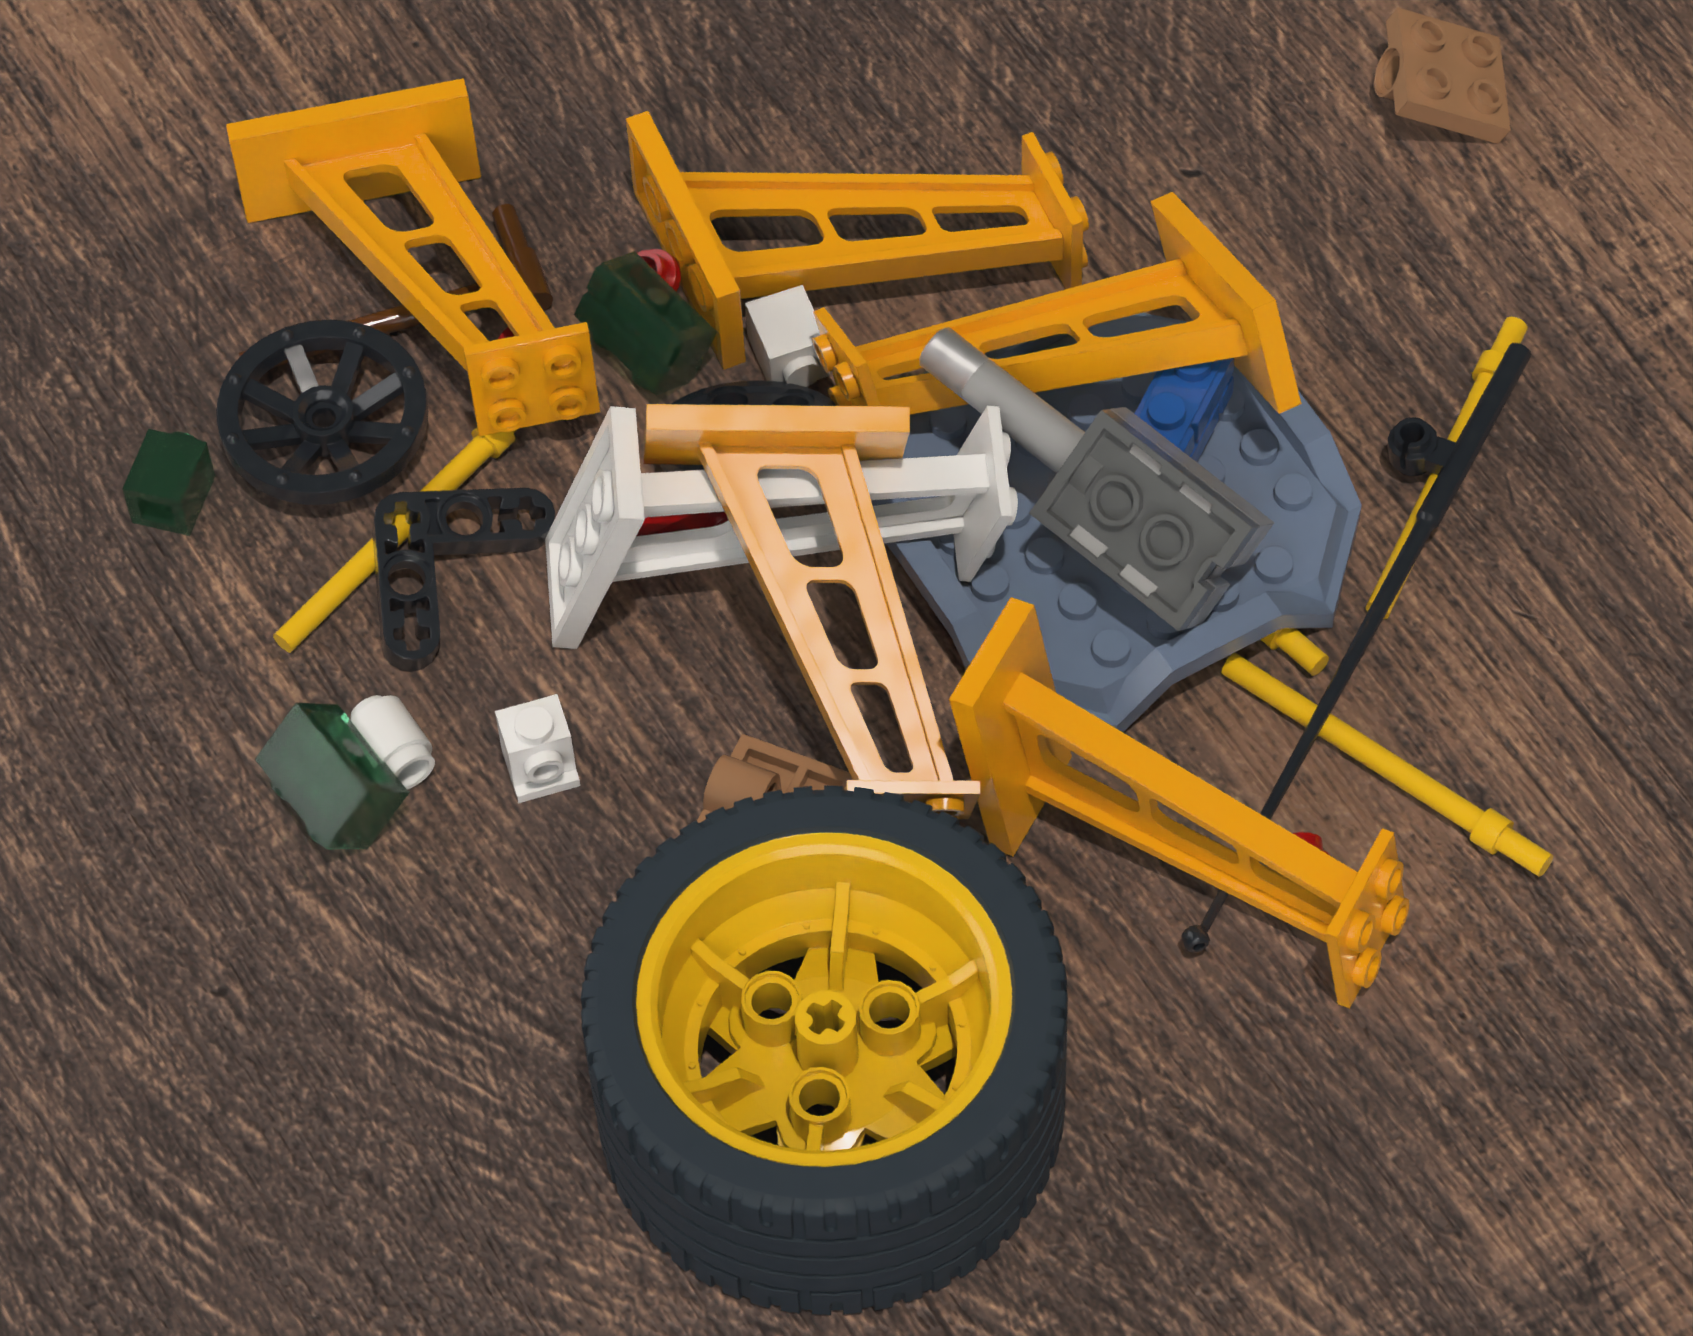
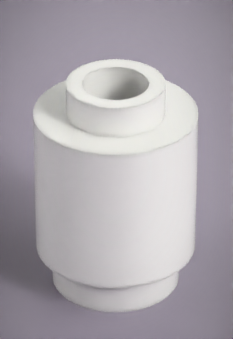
M374 695L356 705L351 712V719L346 727V735L378 781L383 784H389L395 791H404L426 779L435 765V760L431 755L432 744L401 700L391 695L383 697Z

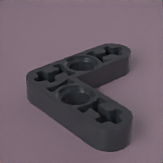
M532 488L418 491L390 494L380 501L375 509L372 536L381 647L384 657L392 666L402 671H418L431 664L437 655L440 640V621L434 555L527 552L540 548L545 544V538L555 519L553 503L546 494ZM466 509L474 512L480 518L482 525L473 534L461 535L451 530L446 518L454 510ZM492 509H499L498 521H501L499 532L496 533L491 532ZM518 510H529L531 518L536 520L534 529L524 530L522 528L521 521L516 520ZM396 514H404L407 523L411 524L408 536V550L397 551V528L395 525H392L393 517ZM403 568L412 569L422 577L424 586L415 594H400L394 591L389 584L388 578L391 573ZM415 612V635L417 638L422 639L420 640L418 650H407L405 641L399 640L402 638L404 629V613Z

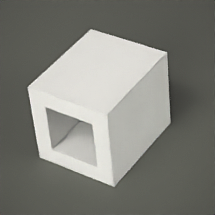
M803 285L745 303L748 340L766 381H779L808 387L817 380L830 376V372L827 373L823 369L813 346L812 339L819 336L820 333L813 314L814 309Z

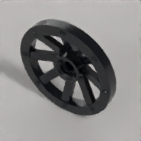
M315 320L298 323L282 328L259 340L245 351L229 370L221 386L216 408L217 425L222 446L227 458L238 474L256 489L269 496L306 505H325L349 501L371 493L387 484L415 456L425 436L429 414L422 374L407 350L396 340L375 328L344 320ZM344 350L331 386L318 385L305 354L306 352ZM364 356L378 362L391 373L390 376L351 401L350 395ZM287 359L301 394L296 401H293L257 381L267 371ZM402 393L404 394V412L400 423L361 421ZM247 400L291 424L241 430V416L244 403ZM351 442L386 444L377 454L361 464L357 462L348 447ZM300 445L282 468L267 462L254 451ZM319 456H330L339 472L330 474H305Z

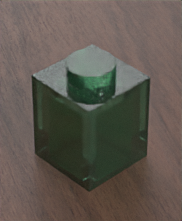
M148 429L122 488L132 523L186 536L191 535L215 479L207 442L198 440L196 437L184 432H172L170 434Z

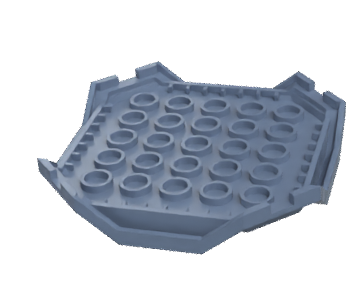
M1139 313L1089 327L1088 330L1091 334L1098 337H1114L1186 323L1187 321ZM1056 334L989 351L985 355L993 359H1002L1073 345L1077 341L1071 335ZM1234 366L1232 374L1234 377L1233 394L1223 413L1219 414V421L1197 463L1271 519L1274 524L1245 564L1226 568L1221 577L1230 583V586L1205 621L1199 626L1186 628L1181 631H1177L1029 514L1056 473L1011 437V453L1007 473L1009 487H1014L1017 492V514L1013 524L1007 526L997 540L993 555L985 559L971 582L959 581L953 534L885 544L888 545L952 637L966 670L1010 597L1034 604L1056 693L1124 732L1172 684L1281 628L1333 627L1347 563L1352 553L1360 521L1362 504L1331 432L1300 392L1302 404L1278 414ZM1156 372L1036 392L1035 394L1086 432L1101 410L1126 407L1135 413ZM970 404L911 414L910 433L903 458L957 455L982 414ZM940 496L872 500L871 502L872 506Z

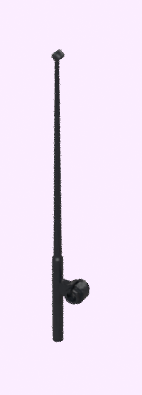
M1511 343L1456 442L1437 436L1436 431L1430 424L1416 417L1405 418L1399 421L1390 431L1388 436L1389 460L1395 469L1407 476H1420L1427 471L1438 476L1417 512L1416 523L1260 812L1261 815L1269 820L1274 815L1433 529L1440 525L1529 362L1532 354L1526 346L1520 343ZM1219 889L1200 925H1192L1183 931L1181 939L1187 951L1200 952L1208 946L1210 938L1207 932L1228 897V893Z

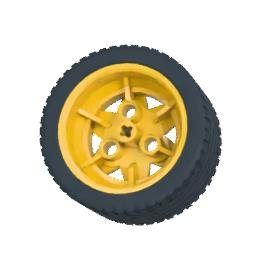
M824 785V790H812V786L793 788L794 792L784 794L782 790L763 793V798L753 800L752 797L733 802L734 807L725 810L724 807H721L706 814V820L700 823L693 821L680 829L678 837L675 839L669 837L655 848L656 854L652 858L647 856L634 869L635 876L632 879L627 878L616 892L617 900L616 902L612 901L609 903L602 916L603 926H599L596 929L591 942L592 953L587 955L584 968L585 981L582 982L581 990L582 1031L603 1155L606 1157L607 1168L613 1183L617 1185V1191L626 1208H631L632 1218L641 1230L649 1232L650 1240L663 1253L668 1251L671 1254L672 1261L685 1271L693 1270L697 1279L711 1287L717 1284L722 1287L723 1293L741 1299L742 1296L751 1298L752 1304L770 1308L771 1304L781 1306V1311L800 1313L801 1309L812 1310V1314L831 1315L832 1310H843V1314L862 1313V1308L873 1306L874 1310L893 1307V1302L902 1299L904 1303L923 1297L924 1291L931 1289L935 1292L951 1284V1278L956 1275L962 1278L977 1267V1261L981 1258L987 1260L1000 1248L1002 1239L1008 1240L1020 1227L1021 1217L1026 1218L1037 1203V1193L1043 1192L1050 1178V1168L1055 1165L1059 1152V1141L1062 1140L1064 1128L1068 1012L1067 976L1065 964L1062 963L1063 953L1057 936H1054V925L1048 912L1042 910L1040 897L1033 886L1026 885V877L1014 863L1008 864L1006 862V855L995 844L990 843L988 845L985 843L984 836L970 826L964 828L959 825V819L944 811L938 814L928 804L917 800L910 803L904 801V796L890 792H884V795L874 794V789L855 787L854 791L843 790V786ZM805 956L795 979L779 971L760 973L778 963ZM876 961L904 973L923 989L915 993L911 987L900 981L885 980L879 982ZM770 1008H779L787 1012L782 1017L776 1019H766L759 1016L761 1012ZM889 1017L898 1018L905 1022L899 1027L891 1029L882 1028L875 1024L881 1019ZM708 1034L732 1055L702 1078L700 1072L701 1055L704 1041ZM957 1056L950 1085L944 1094L926 1074V1071ZM815 1104L835 1108L833 1112L824 1116H815L806 1112L809 1107ZM776 1126L778 1145L751 1137V1135ZM865 1134L879 1141L863 1146Z

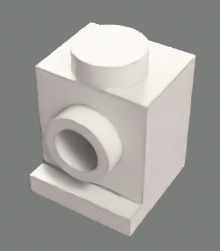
M557 694L495 711L501 749L518 803L580 786L571 734Z

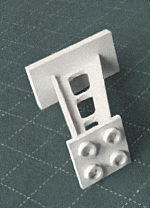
M610 406L545 538L553 647L578 648L612 582L749 563L729 520L713 527L636 536L645 520L644 518L724 511L705 470L641 473L636 408ZM986 406L957 455L860 461L871 501L940 496L873 506L884 544L953 534L959 581H972L985 559L993 555L997 540L1005 528L1013 524L1017 514V492L1014 487H1009L1007 473L1011 442L1008 433L1002 432L999 406ZM763 469L757 474L770 508L825 504L817 480L807 471L801 469ZM828 512L775 519L792 556L840 550Z

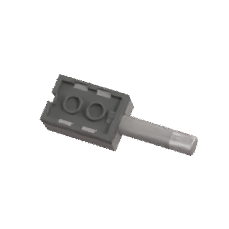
M949 327L938 331L926 344L920 355L919 362L922 368L981 414L987 405L999 406L1002 431L1008 433L1013 440L1056 473L1029 514L1177 631L1199 626L1205 621L1230 586V583L1221 577L1226 568L1245 564L1274 524L1271 519L1126 407L1101 410L1085 432Z

